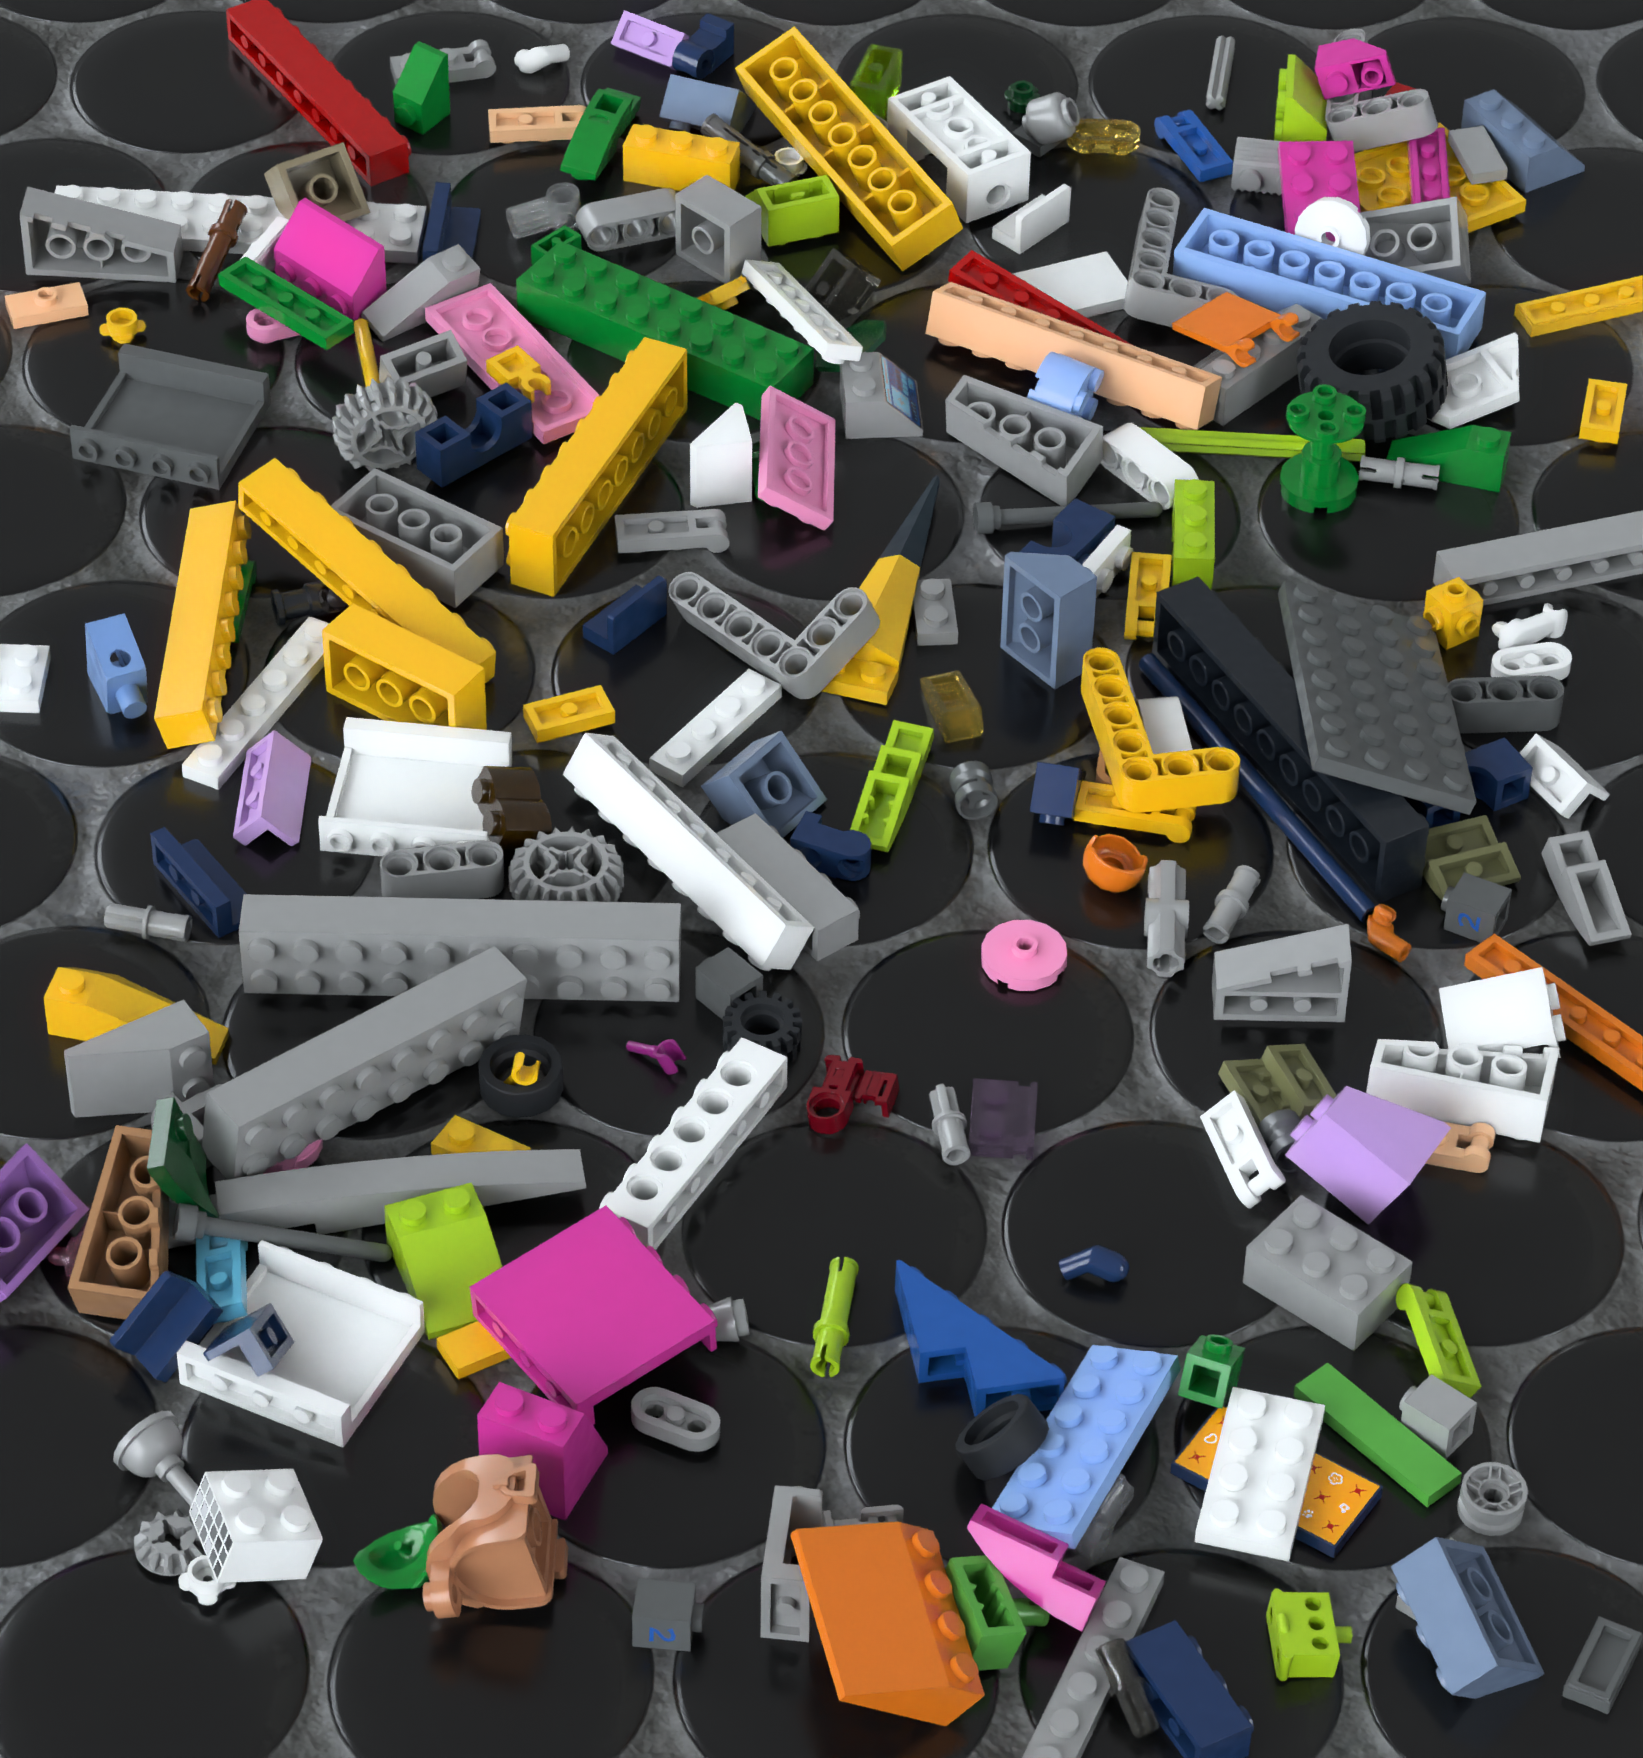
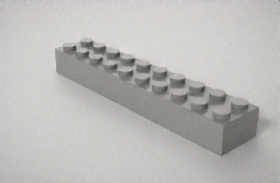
M243 894L239 941L244 993L397 996L495 946L527 978L524 999L679 1002L681 903Z

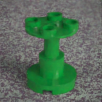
M1317 385L1314 387L1313 392L1297 396L1287 405L1286 420L1289 428L1299 437L1310 442L1303 447L1302 453L1291 457L1282 466L1280 474L1281 494L1288 504L1298 510L1314 513V507L1327 508V513L1339 512L1349 507L1356 499L1359 481L1357 471L1348 460L1342 457V451L1335 443L1349 441L1361 433L1365 423L1366 408L1353 398L1337 392L1331 385Z

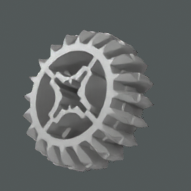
M388 375L382 383H377L372 378L370 386L365 388L357 384V393L355 395L345 393V403L336 405V416L332 417L333 438L344 460H349L354 469L365 466L369 471L374 468H381L382 470L393 467L399 468L400 465L405 463L412 465L413 458L416 457L415 432L435 422L438 417L435 405H433L429 394L426 391H422L416 382L408 384L404 377L394 383Z
M573 826L568 832H560L555 827L552 834L547 835L539 831L536 840L525 839L524 846L515 849V855L513 860H511V866H509V889L515 900L618 902L620 893H622V887L624 886L623 862L621 861V856L617 855L615 845L607 844L604 835L593 837L589 829L582 833H577Z

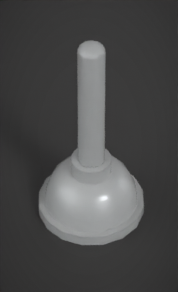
M159 1411L151 1414L135 1425L123 1437L114 1451L113 1461L122 1471H130L140 1477L158 1476L163 1482L169 1481L191 1506L199 1486L183 1469L184 1462L180 1459L183 1439L178 1429L179 1420L171 1411Z

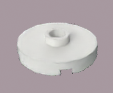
M1323 197L1310 204L1298 217L1295 227V235L1361 255L1367 253L1371 240L1370 227L1366 218L1362 217L1358 212L1359 209L1352 202L1340 197ZM1326 232H1331L1335 236V242L1327 239Z

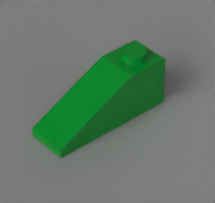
M1470 425L1392 440L1386 459L1397 461V457L1405 458V462L1440 465L1439 477L1422 476L1439 478L1438 481L1499 493L1507 469L1512 432L1497 430L1492 427Z

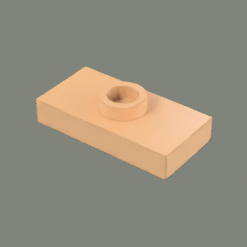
M80 282L55 287H42L33 291L5 296L6 308L14 329L89 315L88 304Z

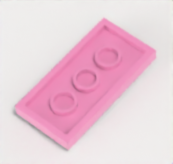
M769 386L761 396L758 498L764 500L772 507H778L798 517V519L806 524H812L825 531L833 522L836 419Z

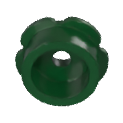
M1017 81L1005 91L1004 98L1008 101L1007 105L1010 110L1016 113H1026L1029 101L1039 98L1040 94H1038V88L1033 86L1032 83Z

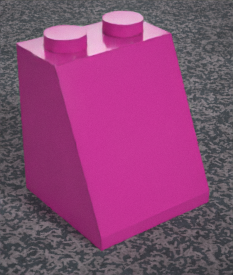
M501 1382L497 1384L477 1414L479 1456L500 1454L510 1458L533 1455V1463L537 1465L540 1473L539 1487L550 1515L566 1521L608 1454L607 1445L586 1414Z

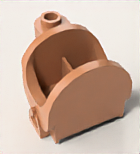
M500 1454L469 1457L449 1466L440 1474L435 1482L433 1493L434 1511L446 1528L434 1538L427 1551L426 1572L430 1582L423 1584V1601L426 1611H434L438 1619L459 1617L462 1605L476 1609L484 1606L503 1610L541 1607L548 1604L553 1597L554 1579L566 1578L569 1548L564 1538L557 1539L558 1520L551 1518L539 1487L540 1473L537 1465L533 1463V1455L508 1458Z

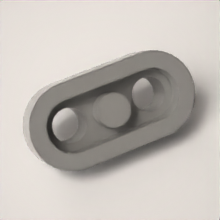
M660 1387L645 1388L639 1391L632 1399V1423L637 1430L644 1434L694 1452L712 1448L720 1438L719 1414L715 1409L706 1404Z

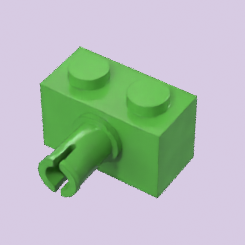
M986 1555L950 1558L945 1569L952 1583V1592L960 1617L965 1625L967 1640L978 1670L1008 1668L1027 1633L1024 1627L1046 1626L1050 1613L1027 1597L1012 1599L1002 1573Z

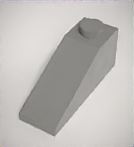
M459 244L424 260L362 311L361 318L368 321L369 327L384 342L426 323V307L478 288L481 268Z

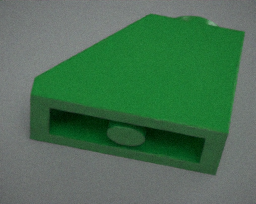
M420 41L414 45L393 91L394 122L423 135L450 114L447 53Z

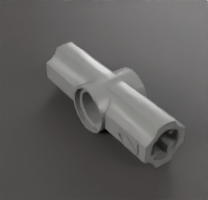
M1161 860L1159 864L1149 868L1148 898L1145 901L1144 936H1147V968L1152 969L1157 976L1172 977L1174 973L1184 970L1186 957L1185 938L1187 939L1189 923V900H1185L1186 869L1177 865L1176 861Z

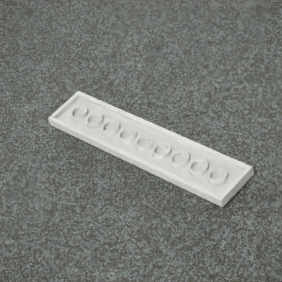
M57 185L55 189V194L181 225L183 251H204L210 237L208 235L209 229L219 219L224 207L223 205L228 199L233 201L231 209L234 201L238 200L246 205L248 210L237 232L239 239L235 247L230 248L228 253L245 254L252 242L258 240L278 216L285 218L277 209L273 197H263L260 195L237 196L223 193L201 194L187 191L165 192L150 189L130 190L113 187H79L76 185ZM367 202L371 213L346 222L384 246L385 262L418 264L427 220L426 206Z

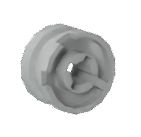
M1483 1462L1471 1467L1464 1475L1457 1503L1460 1519L1476 1533L1488 1536L1504 1535L1513 1531L1521 1523L1528 1495L1526 1481L1518 1471L1498 1462ZM1488 1499H1493V1500H1494V1503L1489 1502V1501H1487V1500H1488Z

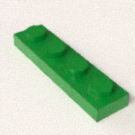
M246 256L218 273L219 286L326 351L354 333V322L352 319Z

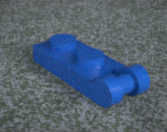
M1191 109L1179 112L1176 117L1170 118L1168 115L1155 119L1154 125L1158 137L1166 139L1199 182L1214 180L1232 174V159Z

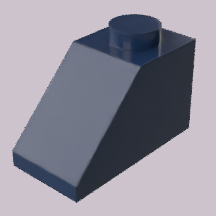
M1037 762L1030 812L1040 814L1039 822L1064 826L1065 818L1074 819V810L1082 780L1085 781L1087 771L1076 767Z

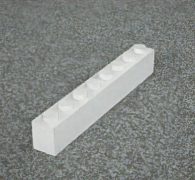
M585 733L563 772V775L575 786V793L599 809V816L608 823L615 825L623 833L622 837L628 844L639 848L648 857L647 862L649 865L665 873L673 881L672 886L676 891L688 896L698 905L697 910L702 916L714 921L723 930L722 934L728 941L740 946L749 955L748 960L751 964L764 971H770L771 969L791 970L815 927L614 736Z

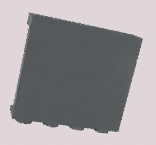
M124 343L118 352L120 372L85 427L71 425L70 427L73 459L220 490L271 405L269 374Z

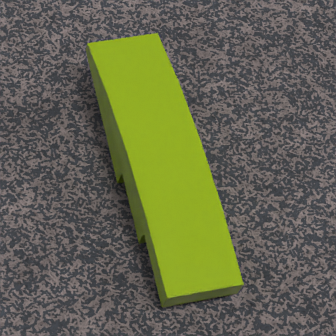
M893 720L886 744L881 745L874 770H869L850 830L866 834L870 838L871 849L884 852L889 851L901 827L923 772L934 739V728Z

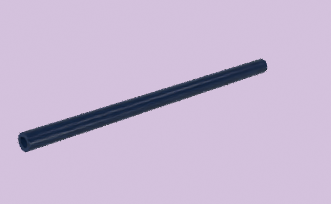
M1150 653L1142 657L1139 661L1141 671L1164 697H1179L1185 721L1209 748L1225 747L1232 749L1239 755V783L1363 924H1367L1368 915L1373 914L1376 905L1156 655Z

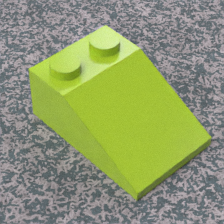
M472 1182L385 1205L386 1242L392 1249V1256L408 1293L415 1299L423 1301L425 1333L428 1340L477 1322L478 1320L473 1316L469 1287L503 1266L486 1213Z

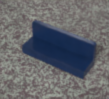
M436 182L422 250L423 261L458 244L472 259L474 258L481 220V209L452 207L451 183Z
M166 827L150 833L153 864L213 933L220 938L238 930L243 894H246V892L198 839H193L181 845Z

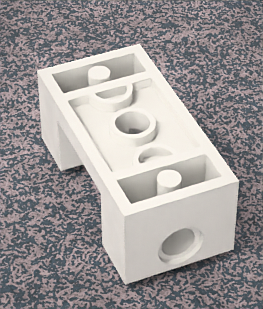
M951 76L888 98V131L916 162L924 159L925 155L932 153L947 167L946 196L953 203L958 216L965 223L978 220L1028 200L1031 152Z

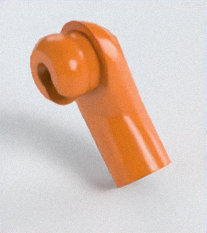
M1379 904L1375 906L1373 914L1368 915L1366 921L1368 940L1374 947L1398 962H1403L1411 951V944L1394 934V925L1392 923L1396 919L1395 910L1387 905Z

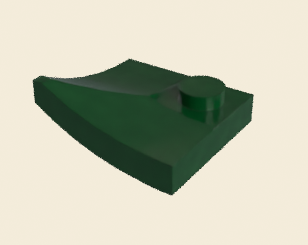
M174 1097L157 1100L147 1163L149 1174L176 1204L196 1205L199 1211L207 1213V1217L219 1218V1214L211 1201L206 1182L207 1155L193 1132V1125L189 1115L183 1114Z

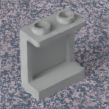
M775 1485L761 1574V1638L809 1642L812 1607L800 1566L791 1564L792 1557L796 1556L790 1534L795 1529L822 1527L823 1491L820 1489Z

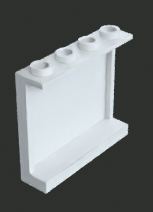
M346 717L343 727L344 751L326 816H319L318 819L320 851L383 857L395 850L473 841H490L488 832L483 831V815L478 805L472 799V784L478 778L484 766L512 767L511 732Z
M261 1240L258 1244L260 1264L247 1280V1315L271 1303L294 1340V1344L274 1369L257 1377L239 1345L207 1361L203 1354L225 1327L243 1317L235 1318L229 1322L216 1323L199 1345L186 1340L177 1352L180 1384L344 1448L425 1333L423 1301L415 1299L410 1294L399 1293L376 1284L368 1278L358 1277L334 1268L329 1263L318 1262L297 1254L287 1247L276 1246Z

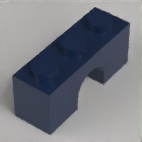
M504 383L476 399L475 417L465 430L450 418L444 416L416 431L417 469L440 487H444L533 437L531 400L508 383Z
M1075 498L1053 519L1052 547H1046L1031 540L1020 552L1069 555L1082 565L1115 528V516Z
M1505 737L1465 752L1475 797L1484 801L1493 811L1529 798L1533 767ZM1403 796L1417 813H1421L1425 817L1429 828L1460 820L1461 812Z

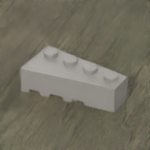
M27 187L20 211L26 275L177 282L183 258L181 225Z
M963 375L945 400L946 432L1060 506H1068L1076 498L1103 459V426L966 375Z

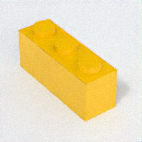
M632 125L623 144V181L681 191L705 175H709L735 190L740 179V142L729 141L720 137L712 138L695 135L685 131L655 128L651 125Z

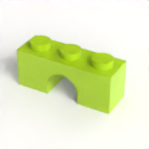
M1175 479L1172 508L1173 556L1171 587L1199 577L1210 590L1212 589L1215 562V481Z

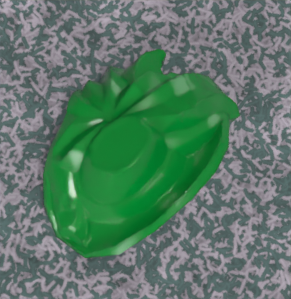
M433 1514L427 1522L412 1524L390 1532L357 1552L353 1562L359 1573L370 1582L387 1589L420 1588L425 1582H428L426 1572L428 1548L434 1538L443 1531L439 1517Z

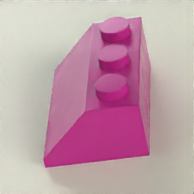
M306 198L300 200L274 247L275 274L352 319L353 322L357 319H362V311L387 292L384 246Z

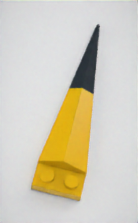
M938 475L932 479L859 587V589L866 593L879 615L880 624L878 630L821 692L887 705L899 678L913 601L939 490L940 478Z

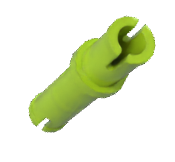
M836 1257L830 1262V1272L821 1317L815 1323L813 1329V1338L816 1343L810 1368L812 1372L821 1377H825L829 1362L831 1363L829 1377L838 1374L840 1371L842 1349L849 1342L850 1332L847 1323L856 1277L859 1272L857 1262L849 1257H844L842 1271H839L840 1257Z

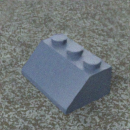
M1496 90L1484 92L1464 100L1461 129L1478 126L1485 127L1508 168L1507 178L1524 193L1584 172L1585 165L1523 110Z
M1010 552L1005 555L1000 648L1053 689L1059 688L1082 674L1083 656L1088 650L1093 648L1097 576L1089 568L1084 567L1069 555Z
M1435 1537L1391 1566L1398 1581L1396 1583L1397 1592L1402 1601L1411 1608L1418 1623L1416 1626L1417 1635L1421 1642L1430 1649L1438 1666L1436 1669L1437 1677L1442 1686L1451 1695L1476 1699L1537 1679L1545 1674L1483 1546Z

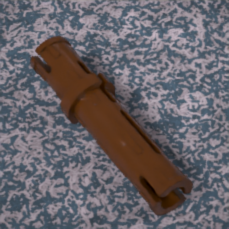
M232 199L226 200L219 219L209 229V241L186 287V293L194 300L199 301L202 292L201 300L204 302L209 299L230 248L235 247L239 239L237 232L248 210L246 205L238 200L234 201L232 209L230 208L233 203Z

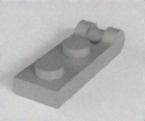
M474 40L470 43L469 47L440 49V51L448 54L449 83L487 78L496 71V65L491 56L489 44L485 40ZM410 53L390 57V69L395 85L400 78Z
M719 509L615 515L618 553L707 548L713 553H720L725 551L730 544L728 532L725 530L727 527L726 516Z

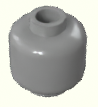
M1054 92L1029 101L1026 107V115L1022 118L1023 128L1029 137L1032 136L1042 145H1048L1069 138L1074 134L1080 120L1079 111L1072 98H1067L1060 92Z

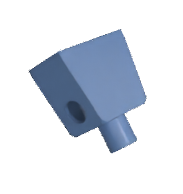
M125 613L86 623L87 673L106 712L110 714L122 712L124 717L128 719L143 715L147 710L146 667ZM113 653H116L118 661H110Z

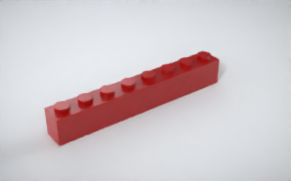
M251 0L226 9L228 39L331 146L344 142L354 170L370 186L409 173L411 146L408 139L404 135H400L391 126L387 117L381 116L370 100L364 98L355 89L353 83L349 79L346 80L337 71L335 65L321 55L316 45L310 43L301 34L299 28L296 25H292L283 16L282 11L278 7H274L268 0Z

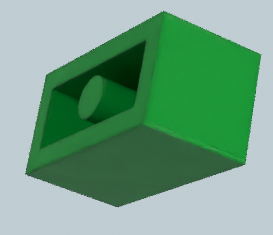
M566 225L560 227L531 245V264L536 263L559 241L581 249V235Z

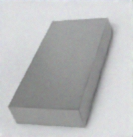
M1484 126L1449 130L1448 143L1471 185L1507 180L1508 168Z

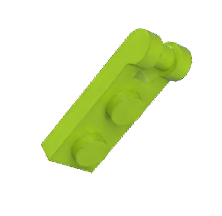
M1409 1283L1402 1284L1396 1293V1305L1398 1309L1407 1313L1429 1376L1431 1374L1471 1398L1482 1386L1448 1295L1443 1291L1435 1289L1423 1292L1420 1286Z

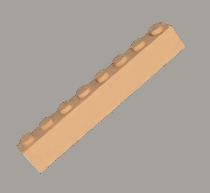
M953 282L933 291L925 334L939 338L938 341L944 345L962 346L972 350V354L977 357H993L1004 361L1005 365L1011 369L1029 370L1037 373L1045 357L1053 351L1103 370L1104 376L1101 385L1093 393L1107 398L1106 400L1110 404L1131 406L1141 410V414L1146 417L1164 418L1173 421L1180 429L1198 430L1214 420L1222 381L1221 376Z

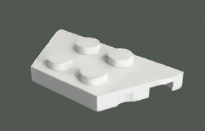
M1515 332L1446 359L1447 396L1445 402L1440 406V410L1431 421L1452 429L1520 402L1518 335Z

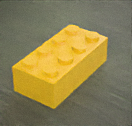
M354 603L322 630L326 692L385 721L487 730L484 667Z

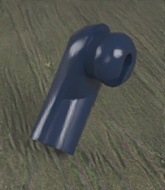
M1101 1245L1092 1246L1059 1260L1061 1273L1067 1281L1089 1273L1106 1281L1118 1282L1127 1276L1130 1269L1129 1263L1124 1256Z

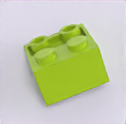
M1288 54L1287 69L1280 68L1274 140L1284 142L1326 141L1327 122L1325 114L1327 99L1324 100L1317 75L1298 56Z
M827 175L758 188L745 196L761 206V235L768 247L784 245L808 238H818L823 235L839 232V195Z

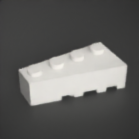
M1378 1039L1370 1065L1366 1093L1443 1122L1471 1126L1478 1122L1486 1123L1495 1129L1496 1134L1512 1137L1517 1140L1540 1143L1553 1089L1560 1048L1544 1047L1543 1054L1523 1053L1522 1046L1504 1045L1503 1052L1479 1051L1477 1044L1460 1043L1459 1046L1451 1049H1439L1436 1042Z

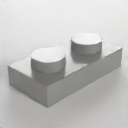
M951 579L918 580L912 607L917 646L958 644V629Z

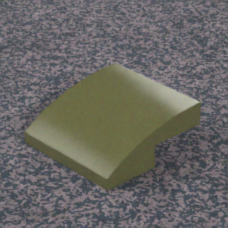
M1486 815L1429 828L1423 876L1430 888L1441 900L1449 886L1455 887L1464 872L1501 886L1520 881V873L1506 842L1498 843Z
M1305 1044L1267 1046L1261 1059L1223 1061L1218 1073L1229 1093L1235 1090L1245 1099L1258 1127L1266 1116L1278 1110L1289 1109L1295 1111L1300 1120L1306 1115L1314 1119L1310 1113L1326 1094L1333 1099L1337 1096Z

